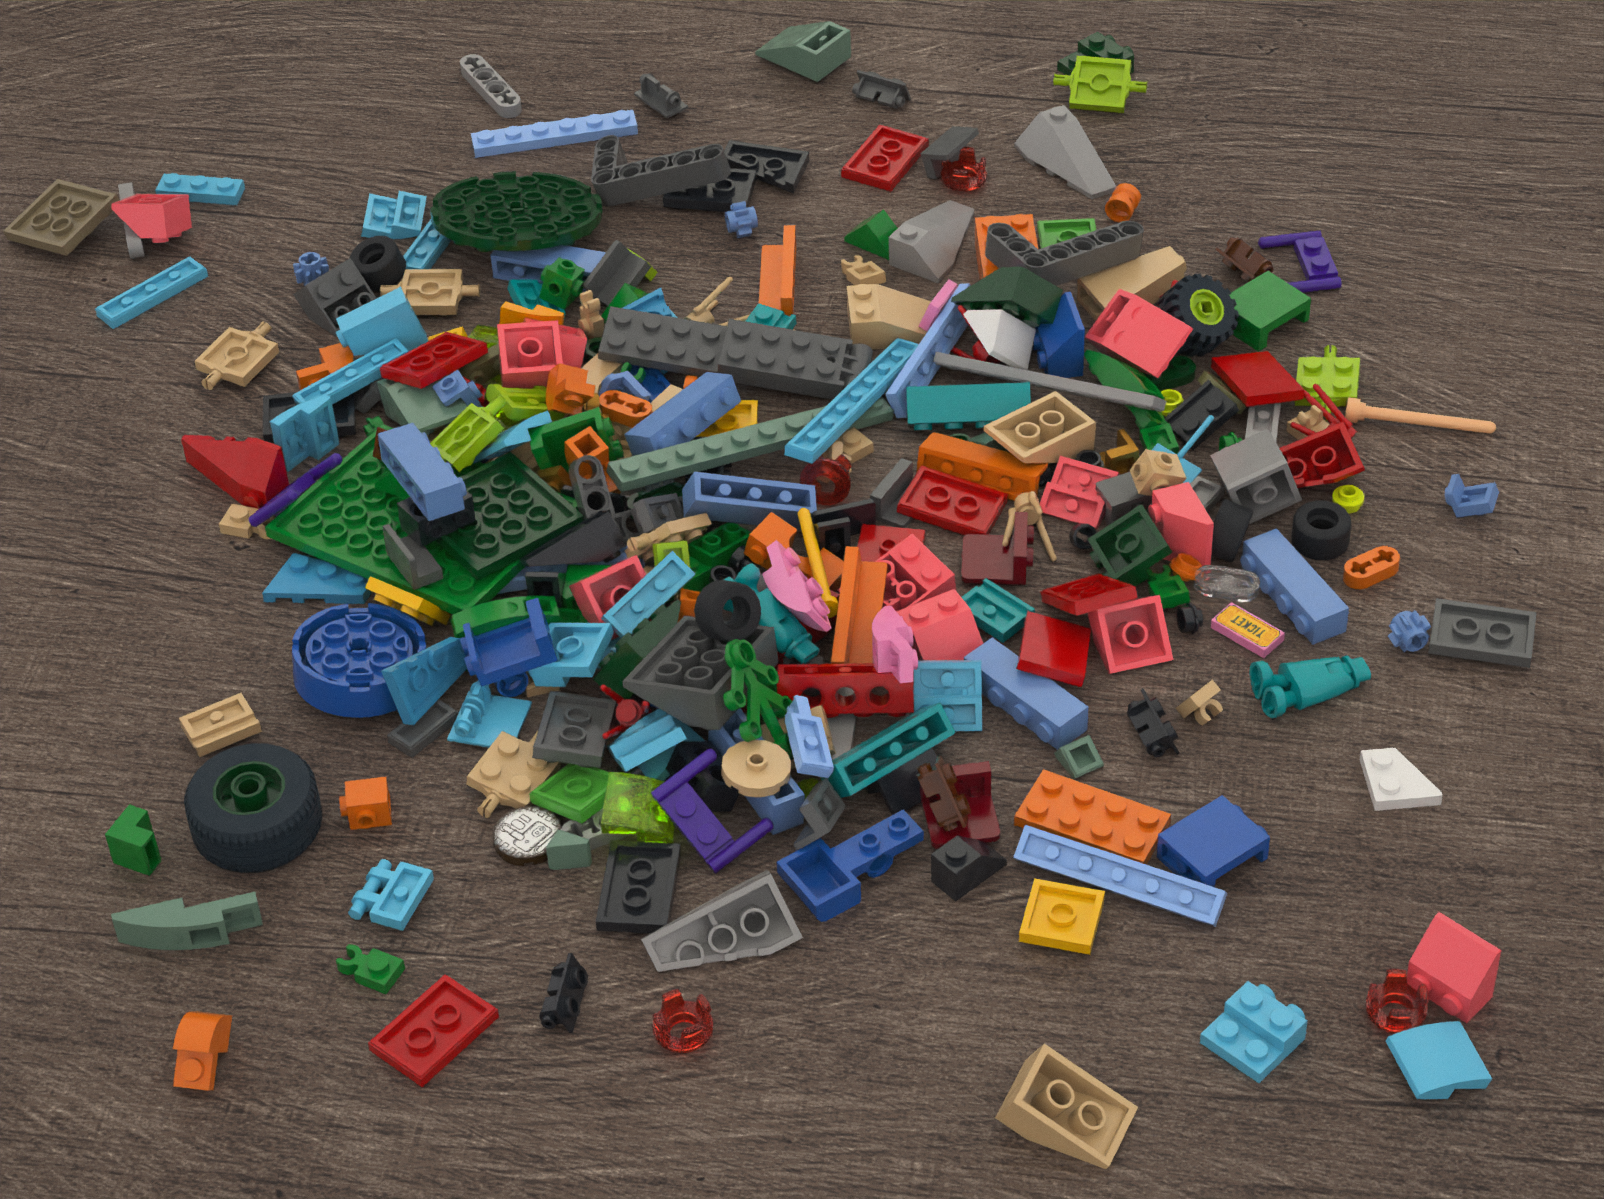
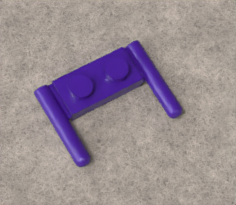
M1320 230L1259 238L1258 245L1262 249L1294 245V251L1306 280L1288 282V284L1302 293L1341 288L1340 276L1338 277L1337 268Z
M334 453L295 479L249 517V523L253 527H257L272 516L277 517L307 491L306 489L315 483L316 480L340 465L343 461L342 456L339 453Z
M707 749L653 790L651 795L704 862L716 874L774 828V825L770 819L764 818L736 841L732 839V836L687 783L717 759L716 752L713 749Z

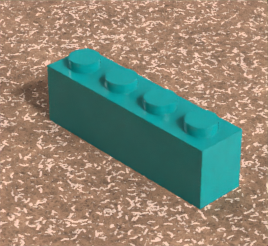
M1030 382L906 387L907 425H914V431L932 430V424H944L945 430L963 429V423H975V428H984L985 425L1030 404Z
M941 703L920 708L833 759V772L827 779L840 798L851 796L954 735L956 732Z

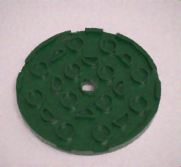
M516 171L493 173L492 179L479 180L477 176L453 183L436 194L433 198V206L430 207L434 228L443 236L453 240L456 245L476 247L480 252H490L492 250L526 251L559 245H572L575 243V240L590 235L601 222L602 200L599 194L591 193L590 186L569 177L542 172H533L532 176L516 177Z

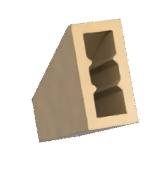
M1171 246L1141 255L1134 260L1078 278L1077 300L1095 321L1119 289L1135 294L1147 302L1155 304L1160 299V296L1171 288L1173 280L1179 282L1184 278L1186 262Z

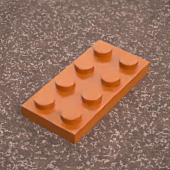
M1044 769L1014 815L1015 826L1024 828L1025 825L1146 865L1157 848L1158 834L1168 829L1171 824L1170 813Z

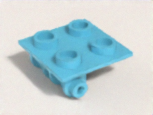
M478 680L471 685L470 691H468L447 737V741L489 748L502 731L518 738L531 708L532 701L491 695L489 684L481 687Z

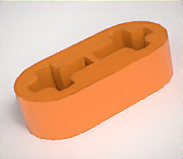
M609 390L599 396V408L602 414H609L611 421L631 428L653 413L652 405L649 401L621 391Z
M1380 546L1358 555L1345 563L1343 581L1348 587L1361 590L1397 574L1400 554L1392 547Z

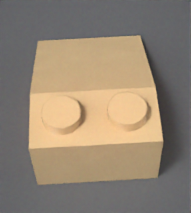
M878 284L847 286V314L850 338L853 340V345L865 344L871 347L872 350L886 349L896 338L919 344L928 331L918 326L931 301Z
M1057 391L984 426V432L1023 463H1058L1060 456L1075 460L1079 452L1094 450L1096 422Z
M1043 1044L1025 1060L995 1118L1029 1141L1107 1169L1138 1107L1046 1044Z

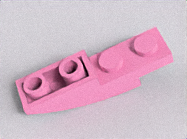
M777 540L766 547L772 567L762 574L769 590L805 625L819 631H829L831 625L827 615L830 613V610L821 598V595L824 593L822 587L813 577L808 579L799 569L800 558L791 547L786 549Z
M884 606L872 622L874 667L878 673L892 672L900 683L913 682V670L918 668V657L916 650L911 648L913 646L912 628L904 622L903 617L899 616L892 606Z

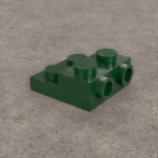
M1099 32L1078 41V51L1057 61V70L1064 75H1071L1075 68L1077 55L1131 60L1130 74L1134 73L1133 50L1129 46L1122 47L1118 45L1111 35L1107 34L1104 36Z
M1142 504L1088 538L1089 543L1094 551L1089 553L1099 570L1103 567L1106 569V572L1102 575L1133 586H1137L1150 577L1146 569L1172 553V550Z

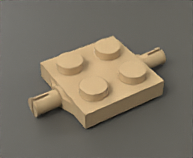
M405 269L403 279L398 285H381L380 287L381 296L401 287L416 316L457 315L459 301L463 296L480 297V284L463 285L462 269Z
M263 321L251 332L229 327L195 360L196 370L209 374L202 380L203 387L212 390L221 380L245 387L279 353L278 343L264 338L271 331V326Z
M707 513L669 521L650 533L631 537L627 541L628 548L624 551L627 558L637 555L639 560L643 559L644 563L654 560L653 544L687 540L688 543H691L701 538L706 533L707 527L712 523Z
M538 730L529 742L522 741L502 731L468 774L467 785L486 796V799L477 809L481 816L485 813V818H489L498 805L511 806L515 809L532 806L529 793L556 774L560 769L561 762L551 763L532 758L533 746Z

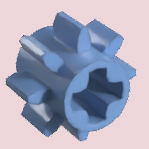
M745 201L732 203L730 205L731 211L725 212L728 232H736L737 238L750 236L752 234L751 228L758 227L755 208L753 206L746 207Z
M315 252L302 254L299 257V263L293 264L297 283L303 282L304 286L330 271L326 257L320 258V255Z
M1415 610L1413 612L1403 611L1398 613L1389 625L1392 632L1388 635V638L1394 647H1400L1403 652L1406 650L1410 652L1420 650L1427 644L1428 638H1430L1427 630L1431 628L1430 623L1424 615L1419 616Z

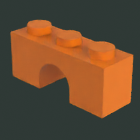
M771 512L749 534L744 554L754 563L768 570L772 567L766 547L777 540L786 549L788 547L792 548L797 529ZM823 547L820 553L829 588L836 592L841 587L844 561ZM798 555L801 561L798 564L799 569L810 579L813 575L808 557Z

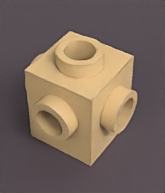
M1145 449L1130 469L1138 494L1152 496L1153 490L1182 484L1186 479L1178 455Z

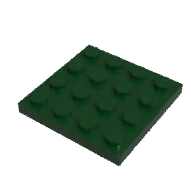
M509 452L461 476L466 486V491L473 496L475 521L462 528L459 527L456 531L445 534L435 541L477 580H480L520 559L582 522L584 516L512 452Z

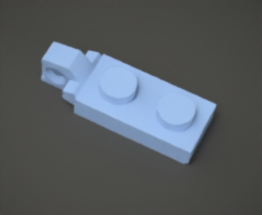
M795 695L790 706L786 708L785 725L797 773L829 778L834 766L822 719L812 716L807 697Z

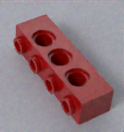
M873 663L778 664L777 673L779 681L777 683V693L781 696H788L792 701L795 695L807 697L810 709L821 705L825 710L827 718L837 717L839 714L869 717L873 713H887L889 716L901 717L907 713H914V672L913 682L900 683L892 672L878 673ZM842 687H848L854 693L850 696H842L837 691ZM875 687H884L888 690V693L878 696L873 694L871 690ZM816 688L820 694L810 697L804 693V690Z

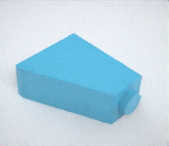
M401 287L336 318L340 330L336 331L337 337L343 348L350 347L354 356L366 355L396 338L408 351L429 341L425 330Z

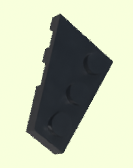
M729 140L724 150L730 168L756 170L758 180L791 193L795 192L810 161L808 151Z

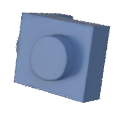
M458 369L433 386L444 406H449L459 398H462L467 406L473 403L477 407H483L478 400L483 395L473 380L469 383L466 382Z
M629 371L617 374L612 373L602 380L601 389L598 392L600 396L606 391L617 390L647 401L651 397V394Z
M1453 474L1448 487L1445 488L1446 503L1452 507L1456 518L1493 513L1499 494L1495 482L1465 487L1459 474Z

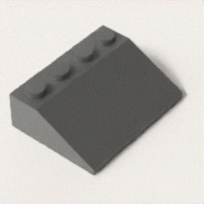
M684 616L622 681L625 689L688 726L702 727L705 730H720L736 712L730 711L725 706L723 700L724 693L731 690L732 668L727 665L724 657L725 647L728 642L707 637L700 631L695 617ZM758 625L754 633L745 640L753 646L758 661L766 666L771 665L775 667L779 660L774 627ZM744 682L743 693L747 699V686Z

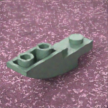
M256 892L236 895L186 908L183 898H178L111 914L118 942L158 950H192L230 944L228 933L263 925Z

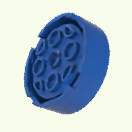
M368 603V608L349 609L348 604H342L324 609L305 620L293 636L292 664L294 685L299 695L308 704L332 715L362 718L379 716L395 711L397 707L381 670L426 649L425 634L412 617L400 610L385 605Z

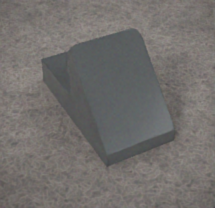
M677 493L641 499L633 503L635 508L631 510L639 535L650 533L666 522L684 518Z

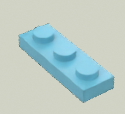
M164 173L155 192L156 194H189V202L237 205L245 190V185L242 179Z
M671 551L610 608L601 619L605 623H611L613 631L620 638L628 632L633 635V629L645 618L649 620L651 614L662 604L665 605L695 576V573Z

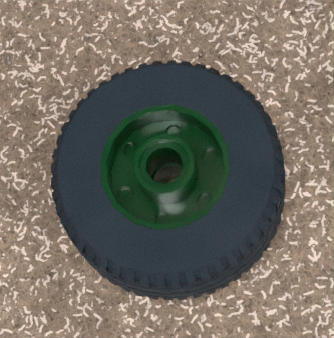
M251 743L235 746L218 753L207 760L193 775L184 796L185 813L197 850L210 863L234 872L259 873L288 864L309 847L321 827V801L314 773L309 764L299 755L281 746Z

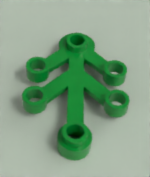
M734 639L729 641L725 647L724 657L727 665L732 668L731 690L724 693L723 700L725 706L730 711L743 708L746 705V697L743 693L745 682L747 686V721L739 725L742 739L746 742H751L761 737V713L774 739L773 743L785 750L790 760H794L788 733L783 732L776 718H785L786 708L790 706L792 700L788 696H781L769 688L776 685L779 681L776 669L771 665L766 666L758 661L753 646L747 640Z

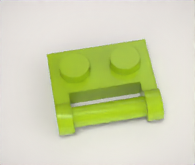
M489 384L487 387V400L491 402L497 394L502 397L507 403L502 408V411L513 421L520 422L546 411H549L551 420L564 418L565 414L547 409L545 386L506 388L500 384Z

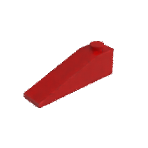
M1344 422L1280 448L1297 488L1336 483L1365 471Z
M184 435L181 438L186 462L243 506L259 509L289 485L281 446L250 437L245 441H236L234 437L215 440L212 436Z

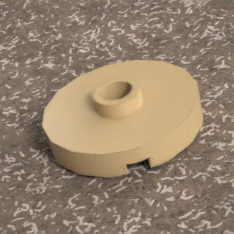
M742 741L730 747L723 756L721 771L723 780L729 788L732 785L738 789V793L741 795L759 798L774 795L780 791L781 786L787 785L790 780L791 760L787 752L779 745L769 741Z

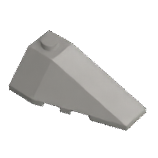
M1065 105L1039 112L1014 143L1015 149L1028 163L1033 166L1039 164L1045 167L1046 173L1052 177L1058 175L1067 180L1069 187L1090 199L1113 193L1116 188L1114 181L1079 121Z
M949 200L905 221L889 236V265L939 283L954 268L956 255L961 250L964 234H967L974 209Z
M766 870L716 896L643 937L641 940L657 972L712 962L771 955L803 937L771 873Z

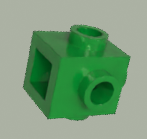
M560 257L551 265H546L540 277L543 284L539 298L565 310L583 291L582 285L584 281H582L585 269L577 266L571 260Z

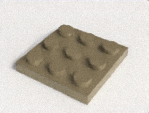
M57 179L3 232L7 240L67 256L112 213L111 204L120 200L115 193Z

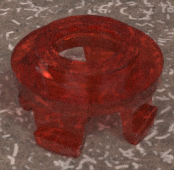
M963 147L960 150L958 161L951 162L949 159L942 160L941 165L944 166L941 171V181L952 190L972 191L983 186L987 180L986 158L982 157L980 163H977L975 148Z
M822 454L813 464L807 463L800 474V484L815 485L816 503L834 505L840 503L848 496L851 489L849 470L852 465L843 454H840L835 460L823 458ZM819 476L830 478L835 484L834 491L822 492V485L815 478Z
M1388 969L1382 984L1371 983L1369 986L1365 1004L1367 1016L1378 1028L1390 1033H1398L1419 1027L1425 1022L1427 1017L1428 988L1426 984H1421L1418 990L1407 984L1406 970ZM1389 1003H1399L1407 1008L1391 1009L1388 1016L1382 1011L1384 1006Z
M679 989L670 990L662 995V1008L652 1016L653 1035L657 1043L663 1048L677 1053L695 1051L704 1046L710 1040L714 1030L713 1018L710 1014L711 1007L706 997L700 994L697 996L696 1002L684 1001ZM689 1022L693 1024V1026L682 1030L681 1038L670 1034L672 1027L677 1023Z

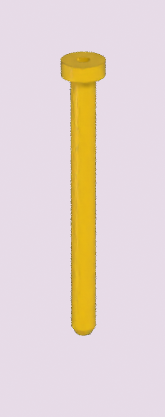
M801 508L797 515L812 575L823 589L824 593L821 595V598L828 606L830 613L827 616L831 618L837 615L838 600L830 592L810 511L806 508Z

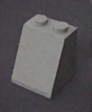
M1269 429L1253 434L1247 439L1210 455L1230 500L1253 510L1249 524L1302 501L1288 463Z

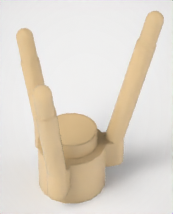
M727 277L700 305L692 309V313L683 319L714 323V317L710 312L718 305V301L714 299L732 282V277ZM745 315L734 320L745 321L749 315ZM728 322L719 325L727 326Z
M1031 491L1018 495L1014 501L1015 507L1008 510L1009 519L1002 545L1004 547L1008 546L1015 524V512H1028L1027 525L1034 523L1037 525L1050 560L1056 561L1053 546L1043 524L1041 515L1043 511L1036 493Z

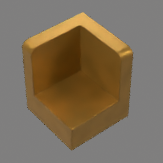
M1120 429L1117 431V448L1100 452L1099 454L1104 462V468L1119 472L1121 475L1130 472L1133 464L1139 458V449L1125 429Z

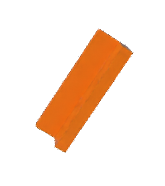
M784 225L783 245H763L761 253L759 304L784 311V314L787 316L794 314L795 225Z
M935 432L931 433L919 446L917 471L922 465L1009 494L1008 499L1014 501L1018 495L1034 491L1036 496H1038L1040 476L1048 468V463H1023L1011 452Z
M846 546L831 664L873 663L872 622L877 613L883 608L888 567L885 562L861 561L859 547Z

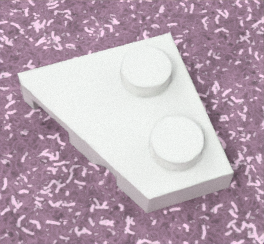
M1396 748L1361 751L1360 763L1374 811L1441 805L1442 792Z

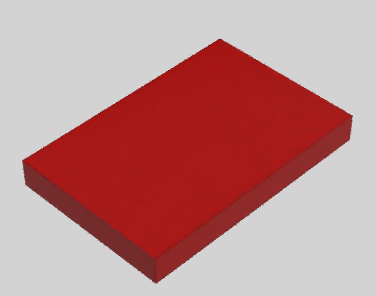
M879 125L843 166L841 177L891 192L920 158V153L929 147V138Z
M445 332L381 366V377L422 389L487 354V343Z
M1268 351L1212 357L1211 368L1247 407L1304 399L1303 387Z
M921 465L898 502L897 513L962 535H989L1008 502L1009 494Z
M1099 573L1040 591L1043 603L1076 616L1138 598L1135 586Z
M1027 611L1016 669L1082 687L1086 673L1091 628Z
M444 974L368 1042L369 1051L423 1087L499 1018L498 1009Z

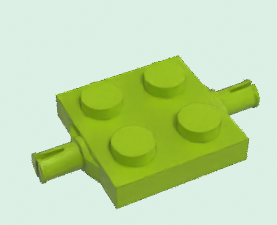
M1077 55L1075 68L1071 75L1054 74L1053 79L1054 86L1070 87V109L1124 113L1126 99L1130 92H1147V82L1131 81V60Z
M1330 345L1324 348V357H1299L1296 381L1303 389L1313 396L1330 414L1331 410L1313 389V385L1315 383L1318 384L1336 407L1347 406L1348 397L1358 399L1360 358L1336 357L1337 348L1334 345H1331V353ZM1305 398L1295 401V406H1312Z
M498 394L486 407H477L471 403L430 443L433 448L437 447L443 461L449 462L451 467L460 472L463 468L471 465L475 457L486 446L492 444L497 439L498 434L504 429L494 416L507 403Z

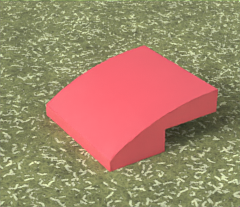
M1060 456L1052 480L1047 482L1040 501L1042 514L1076 524H1089L1098 529L1105 516L1106 503L1096 491V483L1118 476L1120 473Z

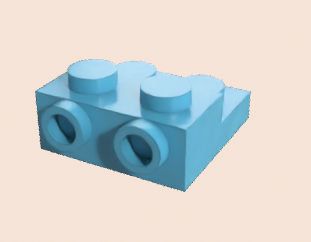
M550 622L549 629L558 661L529 670V676L533 679L535 686L566 687L570 677H593L614 634L611 623Z
M1247 981L1225 1002L1224 1012L1200 1034V1043L1254 1081L1260 1083L1305 1040L1308 1020L1305 1019L1303 1011L1294 1004L1285 1006L1276 1000L1275 994L1268 986L1264 984L1255 986Z

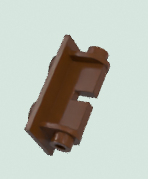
M1231 237L1227 242L1225 251L1219 248L1215 249L1224 256L1222 262L1234 271L1238 268L1243 271L1240 276L1247 282H1250L1266 271L1273 272L1271 261L1257 251L1249 258L1254 249L1240 237Z
M938 755L935 766L931 767L930 762L918 766L917 770L919 773L916 776L926 798L938 793L941 797L930 802V807L938 822V826H943L945 832L950 831L958 826L956 821L960 820L962 827H966L969 818L968 814H971V809L965 795H958L953 784L957 782V778L950 762L944 763L942 756Z

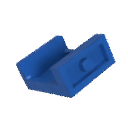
M538 598L526 601L529 618L480 635H474L470 623L463 624L465 637L460 638L466 655L464 660L470 676L477 675L481 687L558 661L548 622Z
M1221 795L1159 833L1157 858L1174 874L1215 887L1217 878L1252 856H1255L1260 862L1268 859L1270 836L1262 826L1256 825L1250 820L1239 806L1232 804Z

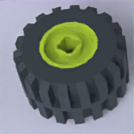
M1201 274L1185 276L1165 292L1157 302L1158 308L1193 328L1184 345L1177 351L1180 354L1186 352V355L1189 357H1193L1196 354L1198 357L1204 356L1231 337L1234 333L1233 330L1237 328L1238 322L1235 319L1239 317V314L1234 309L1237 305L1236 301L1229 296L1231 294L1229 289L1225 290L1222 287L1223 283L1219 280L1213 281L1212 276L1205 275L1202 277Z

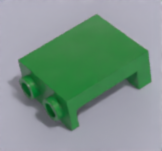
M1266 271L1229 295L1231 299H1235L1237 305L1234 309L1239 314V317L1235 319L1238 322L1237 328L1233 330L1234 333L1232 335L1258 352L1267 347L1268 333L1294 317L1303 323L1309 320L1311 298L1270 271Z
M597 407L529 429L531 451L540 470L561 465L569 474V465L565 457V441L589 426L609 447V462L620 460V458L624 457V452L619 439L613 440L612 438L615 432L610 418H604L600 408Z

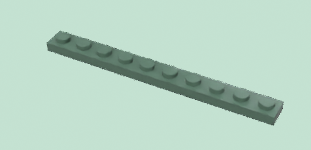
M881 396L846 431L853 427L861 429L891 421L894 410ZM826 406L608 462L607 473L620 492L692 474L693 472L782 450Z

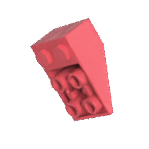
M1119 289L1087 332L1085 338L1102 354L1126 362L1143 373L1159 378L1180 347L1184 345L1193 328L1141 297Z
M913 534L909 535L875 561L885 562L888 567L883 607L892 606L895 611H899L952 589L956 590L955 574Z

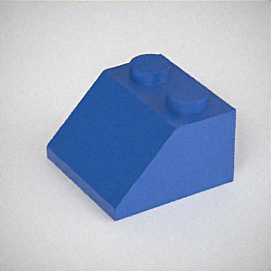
M1065 292L1061 295L1053 324H1040L1039 327H1035L1036 331L1032 350L1038 351L1039 369H1044L1045 374L1071 378L1083 376L1085 328L1072 293Z

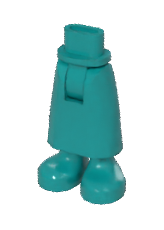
M750 563L738 573L735 580L730 576L725 578L724 580L748 585L755 591L761 606L759 625L774 627L777 652H785V657L788 659L794 657L801 664H806L818 655L820 649L811 642L812 635L807 632L799 620L771 593L769 588L761 592L758 591L757 584L760 579V570L756 565ZM729 599L724 605L723 610L733 613V603Z
M1342 656L1341 659L1340 657L1281 663L1278 668V674H1273L1268 663L1260 660L1251 663L1249 670L1250 682L1255 698L1257 700L1262 699V710L1270 718L1283 716L1286 709L1292 706L1302 710L1330 700L1359 687L1360 682L1371 679V671L1362 657L1351 659L1349 656Z

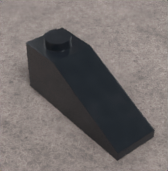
M600 510L521 557L519 560L522 565L529 567L600 562L602 560L604 563H607L620 556V549L627 546L610 513Z

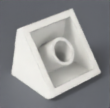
M1002 309L967 310L963 314L989 355L1010 367L1028 370L1036 329Z

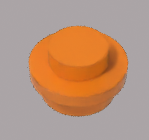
M1179 553L1169 563L1173 570V575H1179L1182 581L1197 580L1201 574L1199 571L1201 563L1186 553Z

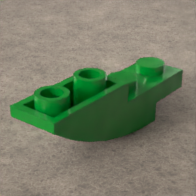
M1091 350L1084 352V356L1090 364L1088 366L1089 370L1098 377L1103 386L1165 399L1158 387L1137 368L1100 352ZM1125 405L1132 411L1136 418L1135 423L1140 429L1167 423L1161 412Z
M727 522L689 543L690 569L695 573V576L683 589L701 592L709 584L711 570L718 565L730 567L728 565L729 559L737 548L741 545L746 546L751 532L742 528L737 523ZM674 596L667 602V604L674 600Z
M520 596L494 600L467 608L453 614L451 623L455 638L465 637L463 624L470 623L474 635H480L529 618L526 601L538 598L548 626L550 622L587 623V620L583 617L580 609L558 608L555 596Z

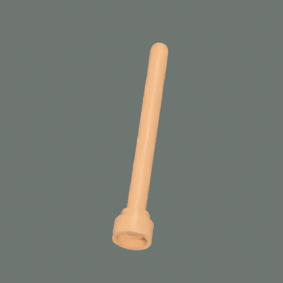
M1348 397L1345 418L1351 423H1357L1358 420L1364 421V418L1487 434H1491L1496 430L1495 423L1491 421L1366 406L1364 402H1360L1361 399Z

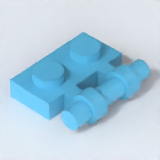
M381 859L377 866L372 867L366 875L367 882L363 889L358 890L351 901L353 905L348 914L351 918L360 920L364 912L370 911L371 922L403 931L433 882V871L401 861L395 871H391V862ZM384 888L381 894H377L379 889Z

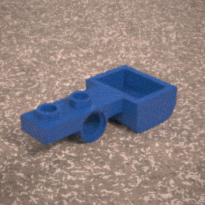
M903 809L831 849L821 838L777 861V873L819 921L825 922L860 903L861 882L856 877L863 873L872 878L884 874L892 865L894 856L924 840V831Z

